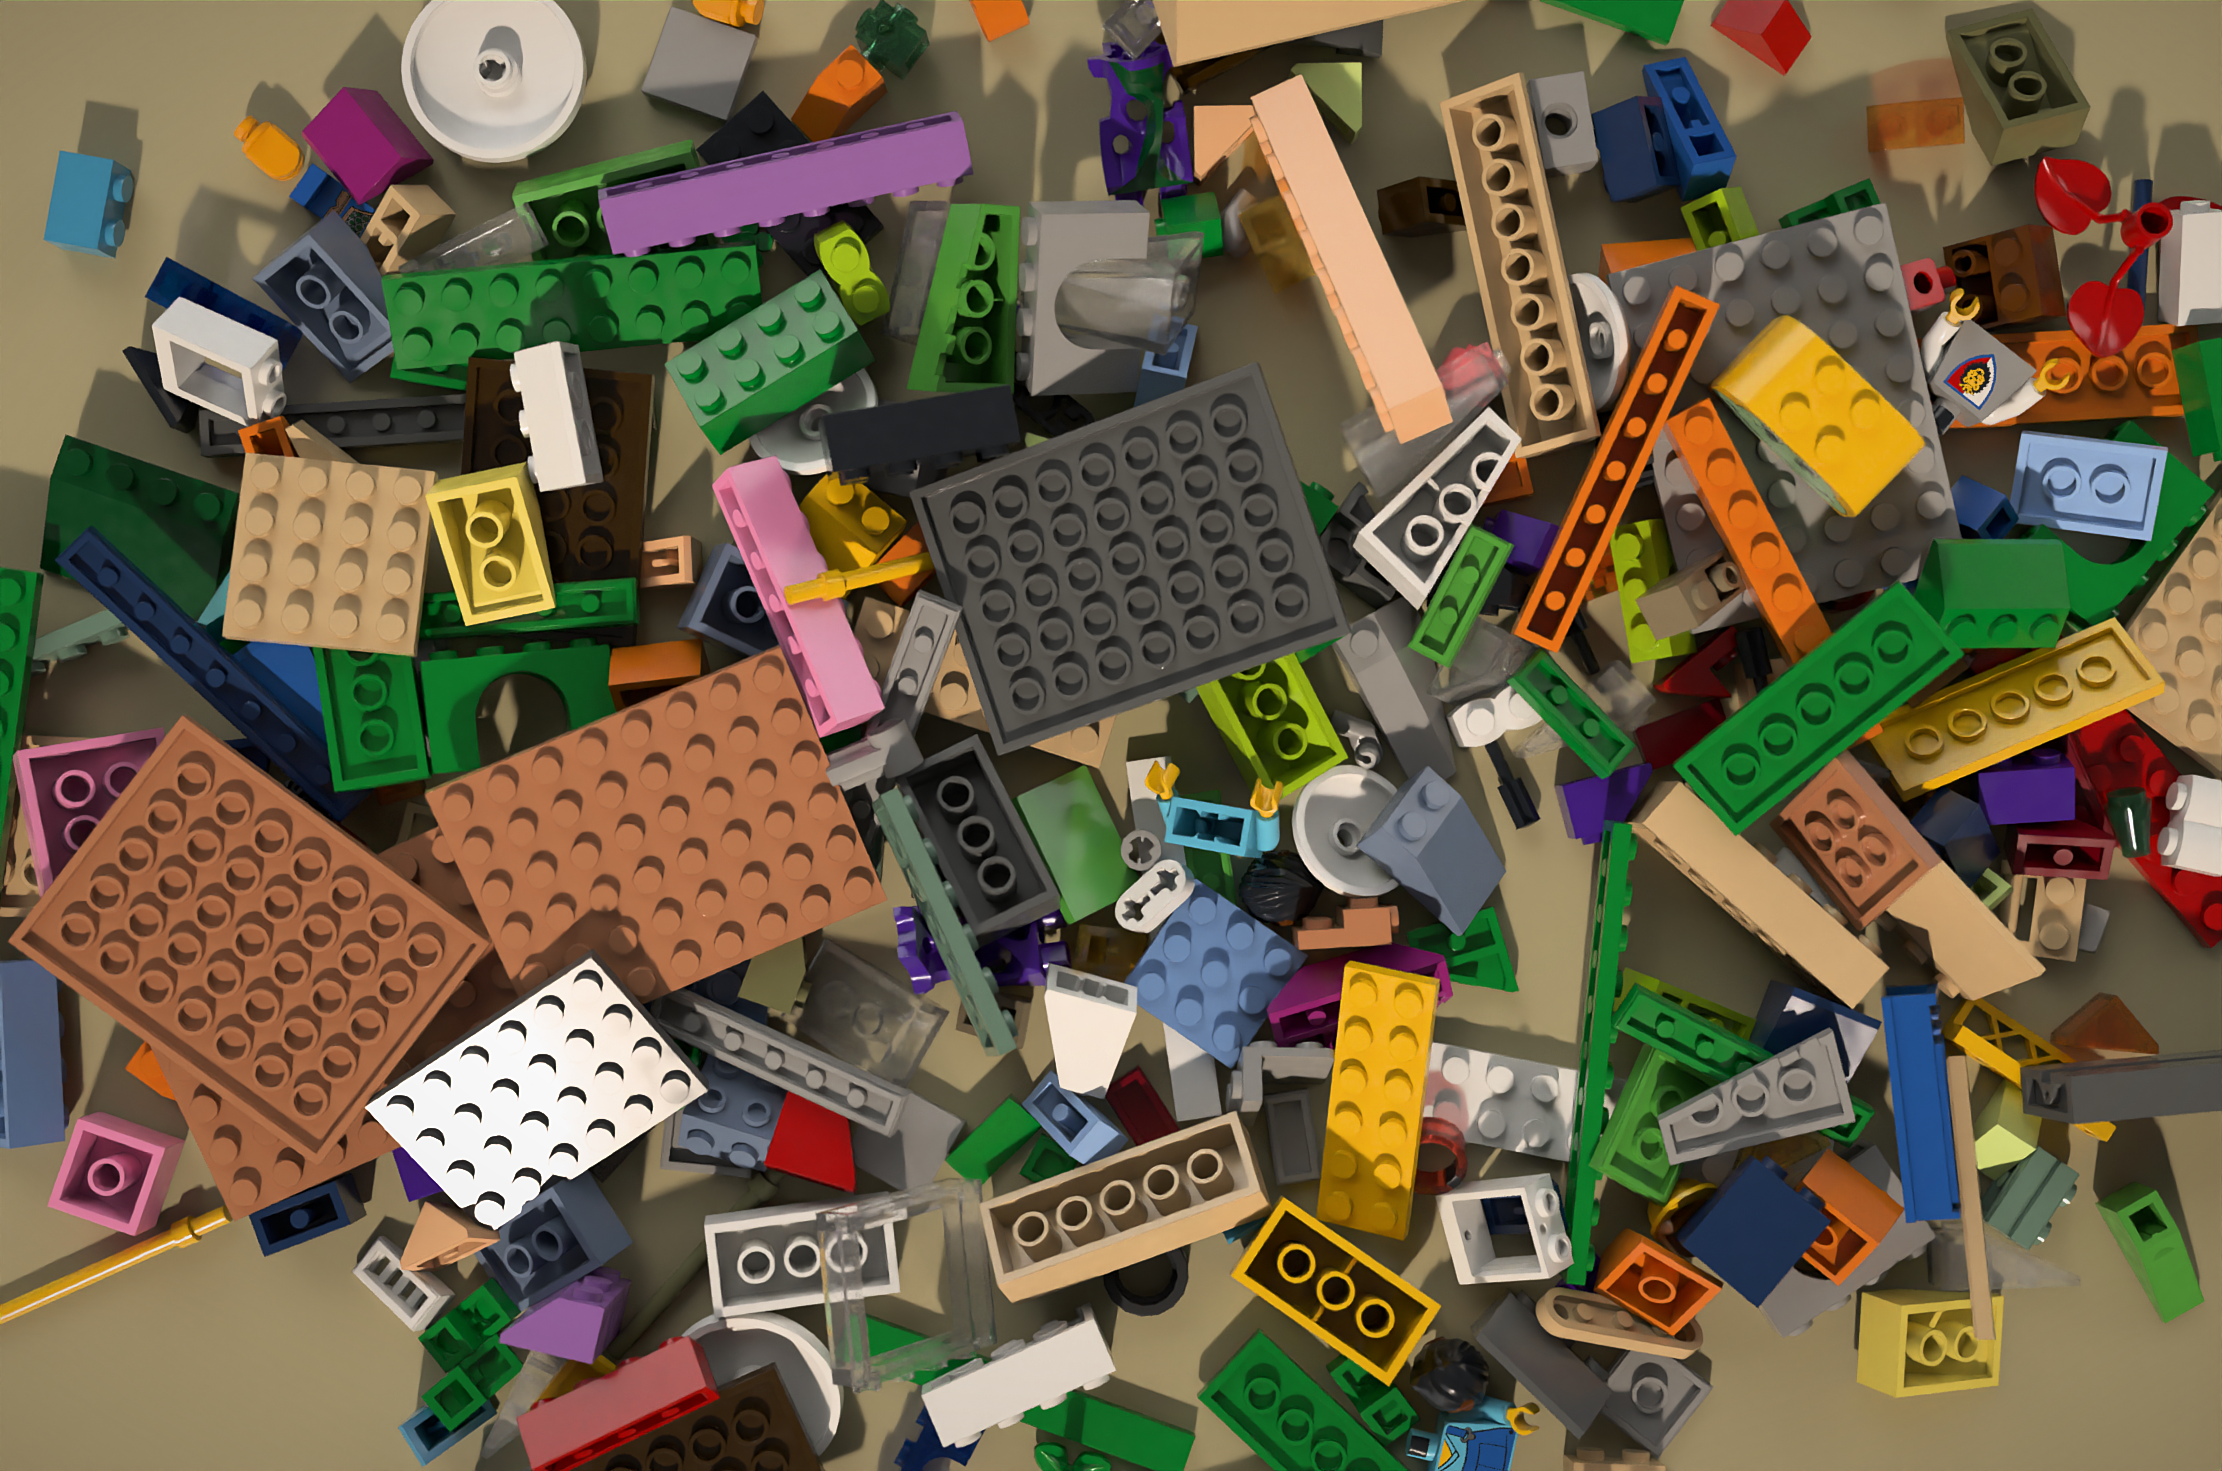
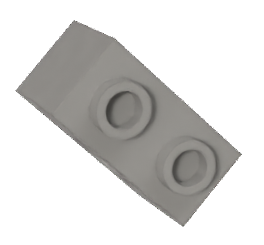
M1584 71L1530 79L1526 88L1546 178L1590 172L1598 162V155ZM1548 118L1559 119L1565 125L1566 134L1558 136L1550 133L1546 128L1545 120Z

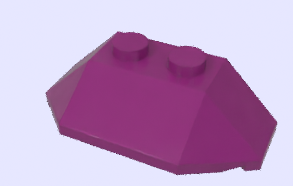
M1392 943V945L1367 947L1301 967L1266 1008L1277 1047L1295 1048L1299 1043L1317 1042L1321 1043L1323 1048L1333 1049L1335 1055L1344 968L1350 960L1440 979L1438 1008L1441 1002L1445 1003L1453 996L1444 956Z

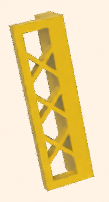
M1963 998L1941 1031L1946 1042L2021 1090L2020 1067L2027 1065L2037 1066L2041 1062L2057 1060L2060 1063L2077 1062L1982 998L1973 1001ZM1974 1006L1987 1015L1990 1033L1977 1035L1962 1025ZM1998 1022L2008 1029L1999 1031ZM2013 1035L2022 1037L2025 1041L2028 1058L2015 1060L2004 1053L2001 1038ZM2035 1047L2039 1048L2046 1054L2037 1056ZM2109 1121L2072 1124L2087 1135L2105 1142L2109 1140L2117 1128Z

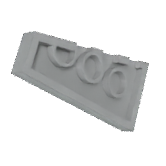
M1830 1027L1656 1116L1670 1165L1856 1121L1834 1033Z

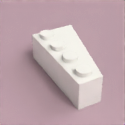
M1489 407L1358 533L1353 547L1417 610H1419L1522 440Z
M1090 1302L1076 1308L1078 1318L1068 1323L1067 1321L1058 1322V1319H1054L1040 1326V1330L1033 1335L1034 1340L1027 1344L1024 1339L1012 1340L1000 1346L990 1354L993 1361L985 1365L982 1358H977L922 1385L921 1396L943 1447L955 1443L957 1448L969 1445L982 1436L980 1431L995 1424H998L999 1428L1009 1427L1025 1417L1024 1411L1038 1405L1042 1409L1054 1407L1067 1399L1066 1393L1080 1386H1083L1084 1390H1090L1106 1383L1110 1379L1108 1374L1116 1371L1111 1350Z

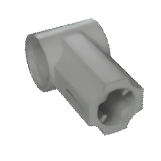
M899 718L875 728L867 734L866 738L827 753L826 756L830 767L826 769V773L832 786L839 785L841 792H844L883 775L886 778H892L904 774L919 766L924 759L905 719Z

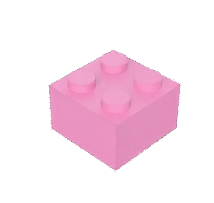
M101 1111L80 1117L76 1122L47 1206L132 1236L145 1232L156 1226L185 1140Z

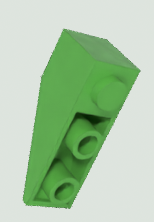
M2133 1181L2095 1203L2163 1323L2171 1321L2204 1302L2180 1230L2157 1190Z

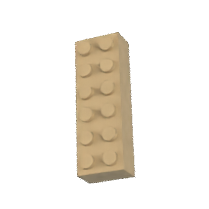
M865 597L853 635L860 641L869 672L882 690L910 611ZM955 630L924 712L990 733ZM1116 716L1030 746L1100 769Z
M1659 781L1624 821L1631 824L1632 830L1822 998L1849 1009H1854L1890 968L1878 958L1883 952L1876 944L1861 934L1857 938L1844 928L1848 922L1847 919L1832 906L1825 904L1822 907L1809 897L1813 892L1812 888L1797 875L1791 873L1787 877L1774 866L1778 859L1766 847L1758 842L1754 845L1750 844L1740 833L1735 836L1687 782L1683 784L1680 781Z
M1237 1111L979 1204L997 1286L1014 1306L1266 1217L1273 1211L1250 1134Z

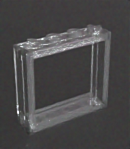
M946 1178L816 1213L833 1385L853 1387V1392L856 1394L866 1390L879 1391L882 1389L881 1383L902 1382L914 1379L915 1371L920 1369L926 1371L943 1369L948 1366L949 1359L976 1357V1350L997 1343L988 1245L979 1204L983 1202L981 1179ZM942 1209L954 1330L870 1357L857 1232Z

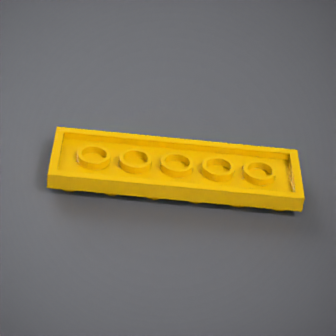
M2113 617L2057 641L2055 648L2037 649L1939 690L1913 709L1909 704L1895 709L1879 722L1884 732L1865 741V743L1902 800L1907 801L2163 694L2165 681L2117 619Z
M1351 960L1345 965L1316 1214L1317 1220L1403 1241L1408 1235L1440 979Z

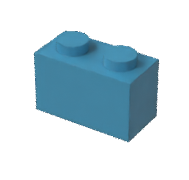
M60 151L43 240L63 250L115 259L117 247L121 246L125 236V225L122 221L125 203L129 202L133 193V181L130 176L131 170L112 159Z

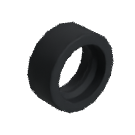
M1179 1247L1166 1252L1172 1263L1173 1273L1166 1288L1154 1296L1141 1297L1128 1291L1119 1278V1269L1104 1274V1287L1111 1300L1125 1312L1140 1317L1159 1315L1174 1307L1184 1295L1189 1279L1187 1256L1184 1249Z

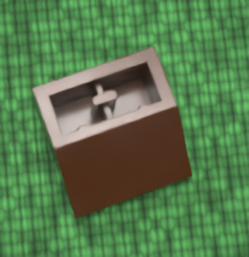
M2027 224L1943 247L1945 265L1953 270L1956 278L1955 289L1963 288L1964 294L1956 303V306L1958 308H1967L1978 296L1979 311L1971 320L1985 331L1991 332L2025 327L2066 317L2052 227Z

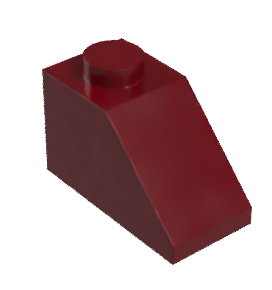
M2076 818L2075 820L2014 823L2007 824L2004 850L2012 874L2108 880L2116 840L2114 835Z

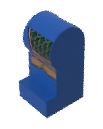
M313 163L289 195L291 199L321 219L334 210L359 238H361L376 211L367 202L358 205L341 183Z

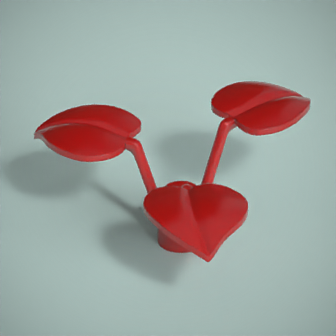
M2045 156L2037 167L2034 195L2038 210L2047 224L2061 233L2078 235L2087 229L2091 220L2098 224L2121 222L2120 234L2122 241L2131 248L2130 254L2111 278L2109 286L2101 281H2088L2072 293L2067 304V320L2073 333L2094 356L2107 358L2123 350L2134 339L2141 328L2144 318V305L2141 296L2135 290L2118 288L2120 280L2135 260L2143 254L2144 250L2158 241L2161 253V239L2171 231L2173 226V217L2170 210H2180V204L2183 201L2204 199L2174 196L2166 198L2159 203H2147L2133 214L2128 209H2124L2120 213L2104 215L2100 212L2109 205L2112 195L2110 181L2099 168L2085 161L2056 159ZM2210 201V208L2222 210L2221 205Z

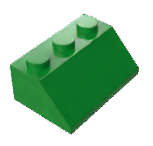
M1933 539L1913 596L1959 648H2055L2070 610L2063 544L2058 539Z

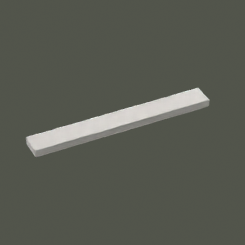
M1171 756L1126 762L1135 830L1144 829L1150 831L1158 838L1161 844V856L1158 862L1171 859L1186 865L1184 846L1164 842L1167 827L1156 800L1158 794L1145 786V779L1155 760L1165 770L1167 765L1172 763ZM1136 837L1139 858H1141V863H1145L1152 858L1149 850L1154 845L1146 837L1144 842H1141V837ZM1150 869L1141 870L1142 876ZM1168 873L1166 876L1168 885L1165 888L1175 890L1177 885L1174 879L1177 875ZM1163 920L1155 929L1150 931L1151 941L1157 934L1165 920ZM1163 1023L1177 1122L1222 1115L1214 1057Z

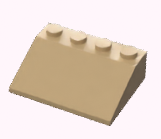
M1943 860L1875 919L1886 931L1891 932L1894 929L1905 941L1901 945L1905 953L1919 965L1925 962L1936 973V976L1933 978L1934 983H1938V987L1951 998L1957 996L1973 1001L2039 977L2046 970Z

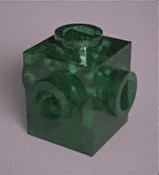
M881 0L874 10L868 8L862 14L855 27V31L858 32L855 38L859 49L862 51L860 54L877 71L882 72L885 67L904 80L929 46L927 32L916 24L918 18L909 9L899 3L892 7L884 0Z

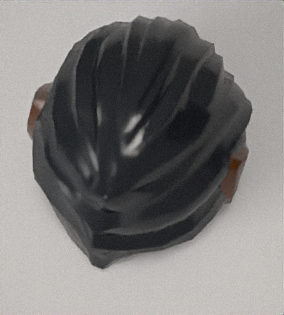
M1290 850L1270 851L1262 855L1261 858H1254L1247 872L1241 877L1242 882L1239 884V896L1242 897V902L1247 905L1249 912L1256 920L1264 923L1270 922L1275 926L1294 925L1296 921L1309 915L1325 885L1310 872L1300 854L1290 852Z
M1443 1336L1427 1342L1415 1356L1410 1373V1385L1438 1410L1449 1413L1470 1411L1475 1405L1483 1403L1486 1387H1488L1490 1379L1488 1373L1489 1366L1480 1354V1351H1477L1475 1346L1470 1345L1468 1341L1458 1338L1445 1339Z

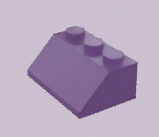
M600 1266L528 1308L501 1333L499 1343L592 1364L620 1333L632 1280L621 1278V1272L616 1269Z

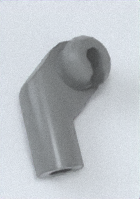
M1242 188L1238 190L1220 214L1223 250L1230 252L1234 258L1246 256L1252 248V240L1246 236L1244 219L1258 203L1252 194Z
M1335 709L1330 723L1336 734L1349 738L1357 764L1366 769L1377 766L1383 757V746L1373 723Z

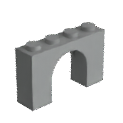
M1136 200L1029 202L1028 217H1023L1021 223V238L1023 245L1026 246V263H1021L1019 267V285L1021 291L1024 292L1023 308H1019L1017 311V331L1019 336H1022L1021 353H1016L1014 370L1016 379L1022 383L1031 396L1137 392L1140 347L1127 334L1074 335L1059 329L1055 318V299L1058 290L1065 278L1077 267L1094 260L1147 258L1150 212Z
M1862 1138L1850 1148H1846L1837 1154L1904 1208L1902 1184L1875 1144ZM1904 1210L1881 1243L1839 1286L1819 1270L1807 1271L1792 1267L1758 1309L1770 1327L1781 1337L1785 1338L1788 1335L1797 1336L1808 1330L1813 1325L1812 1319L1825 1310L1834 1311L1846 1305L1851 1300L1850 1294L1863 1285L1872 1286L1881 1282L1889 1275L1888 1269L1901 1260L1910 1261L1923 1254L1927 1250L1926 1244L1936 1238V1235L1926 1220L1906 1223Z

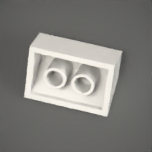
M558 341L514 352L516 364L510 365V375L515 391H521L524 410L519 411V422L523 436L525 438L530 437L533 456L528 457V469L532 482L534 484L539 483L540 492L604 482L579 346Z

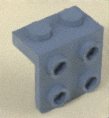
M708 1054L701 1069V1073L709 1081L708 1091L685 1106L682 1113L678 1146L687 1148L699 1155H710L730 1161L741 1168H752L765 1172L767 1167L764 1165V1161L788 1090Z

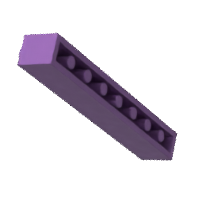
M957 111L599 189L598 200L613 255L623 253L626 257H637L650 252V246L669 243L670 247L689 245L695 242V236L714 233L715 237H726L740 232V226L759 223L760 227L775 226L785 222V216L802 212L805 217L820 216L830 212V206L847 202L849 207L865 206L875 201L874 196L892 193L894 197H905L919 192V186L936 183L938 187H950L962 183L964 176L973 175L974 173L963 119Z

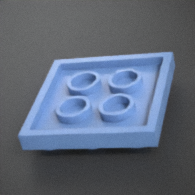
M1194 878L1195 885L1191 895L1167 917L1123 983L1137 987V1005L1232 1069L1240 1057L1242 1048L1248 1046L1267 1018L1266 1008L1300 969L1308 955Z

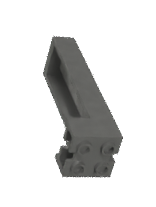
M2222 1049L2020 1067L2023 1113L2065 1123L2084 1124L2222 1111Z

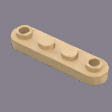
M1554 1287L1538 1300L1535 1308L1537 1319L1542 1327L1550 1334L1560 1338L1677 1359L1688 1358L1703 1343L1702 1329L1694 1317L1672 1337L1600 1294Z

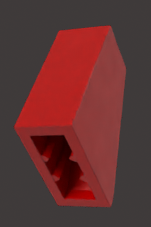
M788 1091L764 1165L772 1171L855 1195L858 1184L850 1119Z

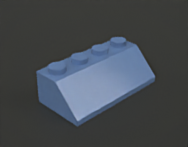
M33 959L0 960V1148L13 1149L65 1141V1129L69 1125V1111L67 1105L63 1102L62 1084L65 1083L67 1078V1067L64 1059L61 1057L60 1039L64 1035L65 1024L62 1014L58 1012V993L61 991L62 981Z

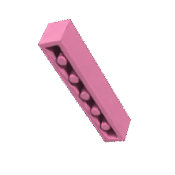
M776 455L728 467L714 482L712 488L819 738L866 723L885 707L882 702L880 686L872 678L865 663L863 647L858 638L853 635L847 621L845 605L842 599L839 597L824 601L819 597L789 605L784 595L785 586L814 580L819 573L828 571L826 561L818 553L809 533L808 519L800 511L793 496L791 480L788 474L782 470Z

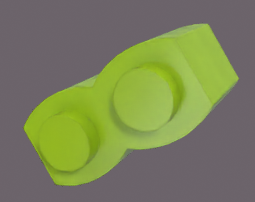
M841 220L815 233L814 246L817 256L828 274L834 279L838 298L849 316L859 325H863L889 312L890 300L887 290L875 271L870 267L866 247L853 228Z

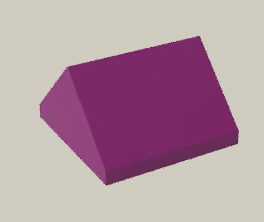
M343 87L302 131V137L358 205L388 190L390 185H397L429 167L434 161L376 90Z

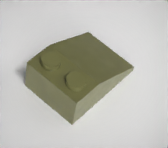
M2033 9L1947 30L1945 37L1971 130L1991 166L2077 143L2091 106Z

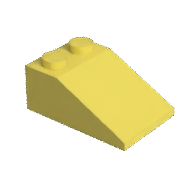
M527 462L437 480L425 496L465 625L468 626L555 608L557 603L540 506Z
M1887 1289L1862 1292L1857 1382L1895 1398L1999 1386L2004 1296L1991 1293L1996 1340H1977L1974 1337L1970 1292Z

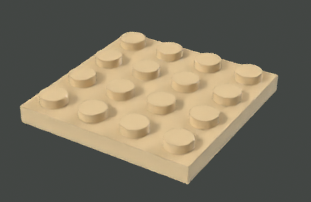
M246 453L222 636L226 639L417 657L433 522L425 495L438 480L437 473L427 470Z

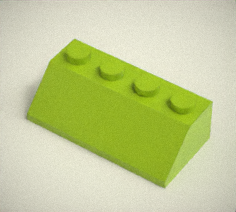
M1295 653L1196 687L1251 794H1253L1258 778L1262 779L1261 784L1268 789H1274L1276 781H1280L1284 786L1281 800L1348 758Z

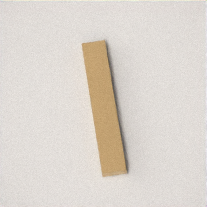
M1965 1055L1948 1056L1946 1065L1974 1337L1977 1340H1996L1967 1060Z

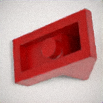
M1733 626L1721 628L1698 647L1696 653H1691L1657 681L1653 687L1658 693L1719 699L1731 698L1730 693L1709 668L1713 667L1718 671L1738 655L1734 650L1737 646L1734 635L1737 633V630Z

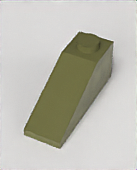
M805 935L751 958L738 997L790 1015H794L797 1007L804 1009L813 987V983L806 981L809 975Z

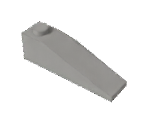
M1402 596L1350 625L1353 632L1333 643L1332 647L1407 780L1426 766H1429L1445 780L1456 774V768L1434 660L1407 647L1421 618L1415 607Z

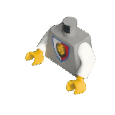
M1963 288L1955 289L1951 293L1949 298L1950 311L1942 312L1921 341L1920 356L1929 396L1934 402L1932 409L1939 435H1944L1955 420H1958L1964 426L1970 427L1980 422L1993 425L2019 416L2046 395V389L2059 390L2065 387L2071 374L2068 372L2060 380H2051L2047 376V371L2057 365L2059 359H2050L2043 365L2040 377L2037 379L2032 377L2037 371L1971 320L1979 311L1978 296L1967 308H1958L1956 306V303L1964 294Z

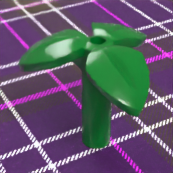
M1042 1442L1034 1448L1035 1462L1042 1471H1110L1112 1466L1106 1457L1092 1451H1082L1075 1459L1073 1465L1068 1464L1067 1449L1057 1442Z

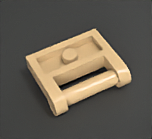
M2001 860L2000 874H2004V880L2012 886L2014 891L2000 903L1998 919L2016 936L2023 877L2036 878L2037 886L2029 941H2019L2033 956L2076 962L2087 879L2012 874L2008 861Z

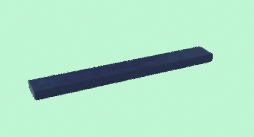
M93 525L89 526L55 559L59 565L338 823H341L374 790V788L344 793L334 792L327 744Z

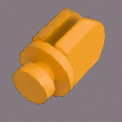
M692 0L693 5L704 18L733 28H741L746 22L757 25L764 12V0Z
M251 115L238 125L234 136L241 142L245 141L242 152L269 177L279 181H287L300 174L305 159L302 149L279 127L269 121L260 124Z

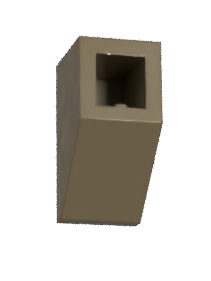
M1724 548L1659 581L1638 597L1636 602L1657 641L1700 627L1747 588L1741 578L1738 567L1733 563L1727 549Z

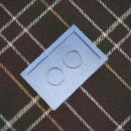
M2023 430L2010 503L2019 517L2016 523L2033 526L2044 524L2048 528L2151 541L2168 447Z

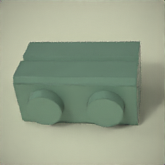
M2037 1146L2036 1150L1997 1180L1992 1181L1981 1198L1984 1223L2013 1243L2029 1251L2033 1244H2041L2049 1235L2052 1227L2049 1220L2057 1208L2065 1207L2074 1198L2077 1191V1185L2074 1183L2080 1174Z

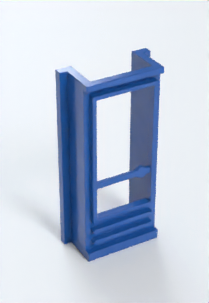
M1938 983L1886 986L1887 996H1882L1881 1002L1906 1223H1916V1221L1961 1219V1202L1944 1034H1941L1942 1019L1936 1020L1939 1019L1941 1011L1940 1005H1937L1939 998Z

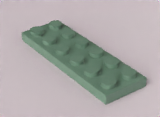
M898 787L880 795L872 804V808L986 1056H1001L1016 1049L1017 1046L1013 1039L1019 1035L1016 1024L1009 1011L1006 1009L1001 1012L993 996V994L999 992L997 983L987 966L982 969L980 968L974 951L979 949L976 937L967 923L961 926L954 911V908L959 906L957 896L948 880L942 883L934 867V865L939 864L938 855L930 839L927 837L922 840L914 823L919 821L920 818L909 795L902 797Z

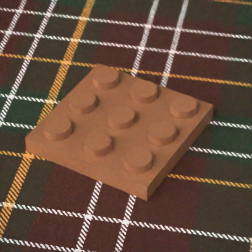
M1848 749L1836 756L1769 823L1858 932L1871 924L1942 862L1928 842L1918 833Z

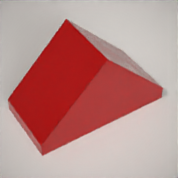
M1728 0L1710 25L1783 76L1787 74L1812 38L1788 0Z

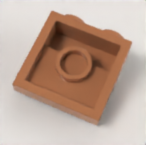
M1346 896V905H1335L1336 923H1333L1332 918L1328 916H1307L1301 918L1302 925L1291 926L1292 944L1298 950L1392 945L1391 934L1399 933L1397 906H1392V903H1378V897L1352 898Z

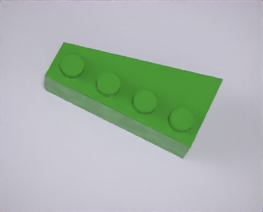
M951 204L906 389L960 393L1010 384L1012 394L1014 393L1020 206Z

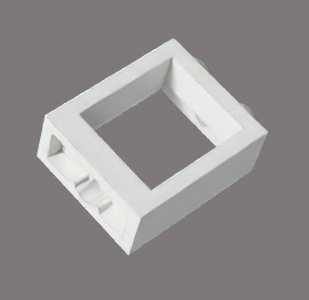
M179 297L152 324L163 389L247 427L278 417L282 413L287 397L284 393L278 340L182 297ZM205 357L241 372L242 379L207 364Z
M1550 1173L1461 1182L1456 1188L1453 1189L1451 1187L1435 1196L1459 1285L1547 1279L1574 1264L1571 1254V1242L1565 1232L1559 1210V1198L1553 1188ZM1521 1195L1537 1255L1496 1258L1480 1199Z

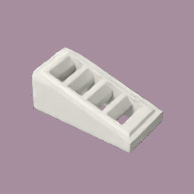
M379 1236L352 1272L413 1332L429 1329L455 1298L456 1294L431 1272L401 1270L400 1259L404 1251L385 1236ZM387 1257L390 1263L378 1276L374 1271L383 1259ZM400 1269L403 1275L393 1287L390 1286L388 1283ZM414 1283L417 1286L408 1299L405 1298L403 1294ZM427 1296V1297H428L427 1300L423 1303V1305H422V1306L420 1307V1309H419V1308H418L419 1304H420V1303L423 1301V1299Z

